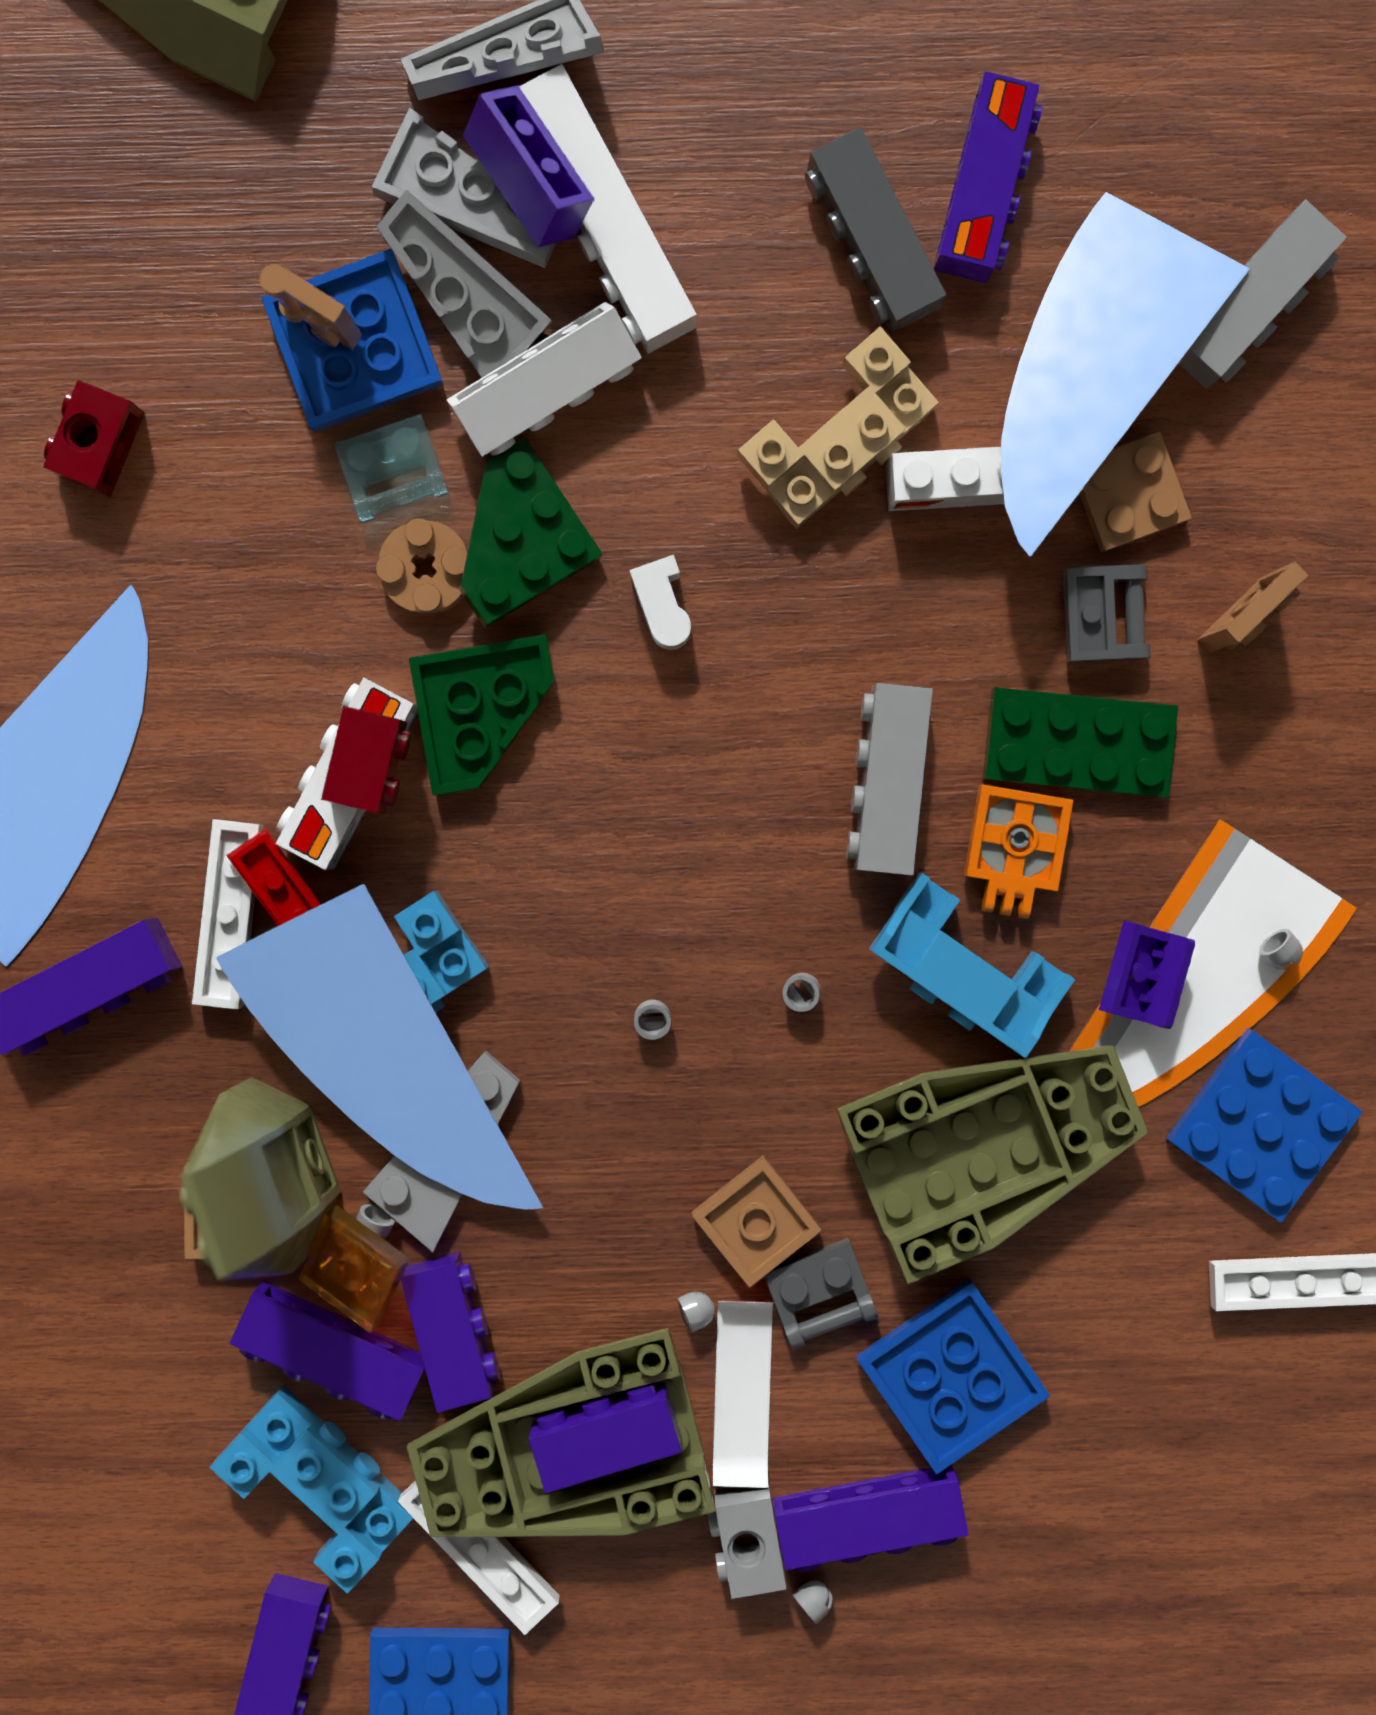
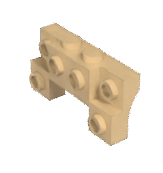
M881 326L845 356L842 364L864 391L809 439L797 447L773 419L738 449L737 457L760 482L783 515L796 529L840 491L848 496L867 479L863 471L876 460L881 466L884 465L892 453H897L902 448L898 441L935 410L939 403L909 368L911 361Z

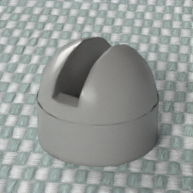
M1281 929L1270 935L1262 943L1259 952L1276 969L1287 970L1290 969V962L1294 964L1300 962L1303 948L1299 940L1289 929Z
M796 973L786 981L782 992L783 999L792 1010L798 1012L811 1010L820 998V984L811 974ZM797 980L802 981L812 995V998L807 1000L802 990L795 983Z
M650 999L642 1002L637 1007L634 1013V1027L640 1036L654 1040L663 1037L669 1031L671 1014L664 1003L659 1000ZM662 1012L664 1014V1017L652 1016L641 1018V1014Z
M364 1204L361 1206L355 1219V1233L360 1240H362L363 1236L371 1239V1245L381 1243L390 1234L395 1219L377 1204Z
M697 1291L677 1298L680 1310L691 1333L704 1328L712 1321L715 1308L713 1301L708 1295Z
M810 1580L802 1584L792 1594L816 1624L832 1608L833 1597L831 1591L819 1580Z

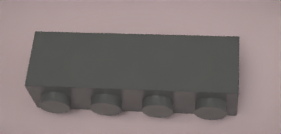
M862 127L812 151L807 168L808 172L805 173L807 186L812 196L816 200L821 198L829 214L826 215V221L829 230L836 241L843 240L850 254L847 256V262L855 280L858 283L864 281L871 295L868 298V303L875 320L879 324L885 322L890 334L939 310L946 297V293Z

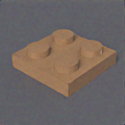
M1161 432L1112 449L1086 483L1084 489L1079 493L1100 553L1192 519Z
M1293 562L1262 576L1197 640L1209 653L1225 647L1230 651L1240 643L1244 646L1249 644L1266 628L1265 623L1262 621L1274 610L1281 612L1301 594L1296 587L1308 574L1296 562Z
M764 1155L692 1211V1217L749 1288L822 1231L817 1221Z

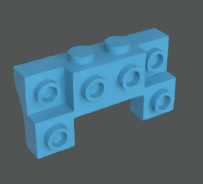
M918 873L894 907V913L873 941L869 950L912 979L914 982L909 989L924 1000L933 1004L938 997L952 1007L947 1016L969 1031L972 1030L975 1024L1026 1058L1039 1040L1052 1013L1075 979L1051 965L1038 953L1031 951L1011 980L946 933L940 931L961 899L932 882L925 874Z
M438 890L431 892L394 916L414 947L404 957L435 1013L445 1007L440 998L489 967L478 948L450 911Z
M284 1384L209 1467L243 1499L270 1472L336 1533L318 1551L313 1563L347 1594L380 1559L384 1549L413 1519L398 1502L402 1492L380 1473V1468L376 1461L364 1452L358 1453L346 1442L345 1434L336 1424L330 1421L324 1422Z

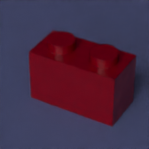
M343 706L321 800L380 814L386 813L387 805L393 807L400 788V779L394 778L398 759H406L411 742V732L405 731L407 722Z

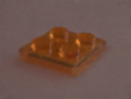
M336 1205L325 1213L298 1279L371 1333L381 1324L410 1258Z

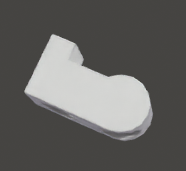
M674 555L629 570L655 643L667 650H675L684 646L690 637L691 622L688 614L678 607L670 585L671 581L680 579V571Z

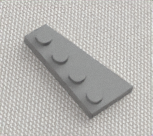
M537 0L403 57L401 62L417 99L422 100L604 53L605 51L600 34L580 0Z
M409 108L372 185L374 197L394 205L407 189L450 229L546 268L557 243L538 248L480 160L476 161L458 148L457 142L443 131L438 133L424 123L421 115Z
M407 189L376 226L481 378L531 348L552 323V320Z
M485 1051L468 1070V1073L498 1125L520 1080ZM396 1156L388 1162L363 1191L364 1194L432 1252L437 1246L462 1196V1193L420 1174Z

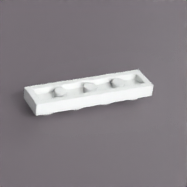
M213 819L192 1004L230 1009L243 1008V1000L225 975L216 957L251 940L255 894L226 855L262 831L263 825L218 819Z
M1376 1253L1209 1261L1210 1303L1215 1311L1376 1304Z
M415 1480L400 1495L398 1502L429 1534ZM432 1537L524 1635L559 1604L560 1595L505 1537Z

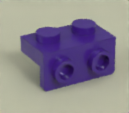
M1123 921L1099 1010L1146 1022L1161 1028L1171 1029L1191 963L1195 940Z

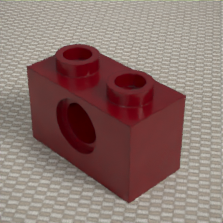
M77 380L74 390H70L63 400L61 408L63 417L57 433L52 434L45 445L44 458L46 460L43 468L68 481L111 497L145 412L128 399ZM92 428H97L98 437L94 444L89 447H83L85 433Z

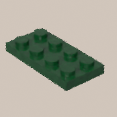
M994 687L991 690L982 780L1168 798L1178 705Z

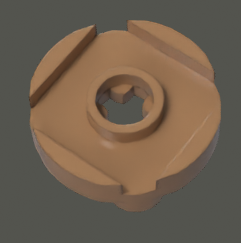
M417 518L398 527L387 537L379 553L376 571L386 594L403 609L417 614L442 612L452 608L463 598L459 589L468 549L459 535L448 526L436 521H426ZM428 556L434 557L435 560L432 566L437 571L432 578L428 575H423L420 579L416 578L414 574L417 568L414 562L419 557L421 559H426Z

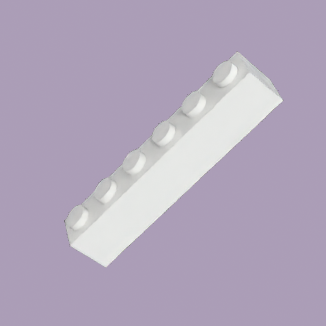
M560 64L519 86L594 197V201L580 226L582 234L578 235L577 239L588 261L592 262L597 259L605 275L599 277L601 285L611 303L619 300L627 315L621 320L634 344L641 341L647 354L695 329L697 314L563 65Z

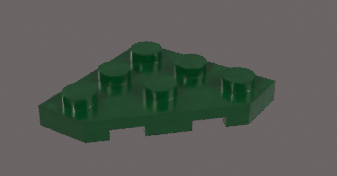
M526 438L512 445L506 451L488 459L484 469L459 591L485 629L595 563L603 554Z
M546 634L408 658L432 796L481 788L555 683L549 642Z

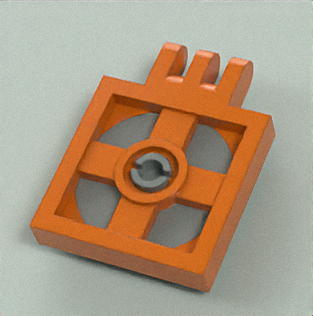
M983 784L979 785L964 876L986 879L982 901L983 912H993L996 895L1002 896L1000 915H1011L1014 898L1020 899L1018 917L1029 919L1035 888L1058 891L1073 800Z

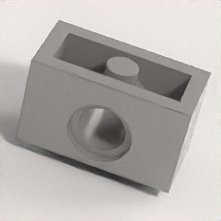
M769 1483L768 1488L729 1487L714 1490L715 1512L708 1514L712 1538L721 1537L723 1552L715 1553L720 1583L729 1582L731 1599L786 1590L785 1574ZM741 1534H751L757 1538L749 1546H741L734 1542Z

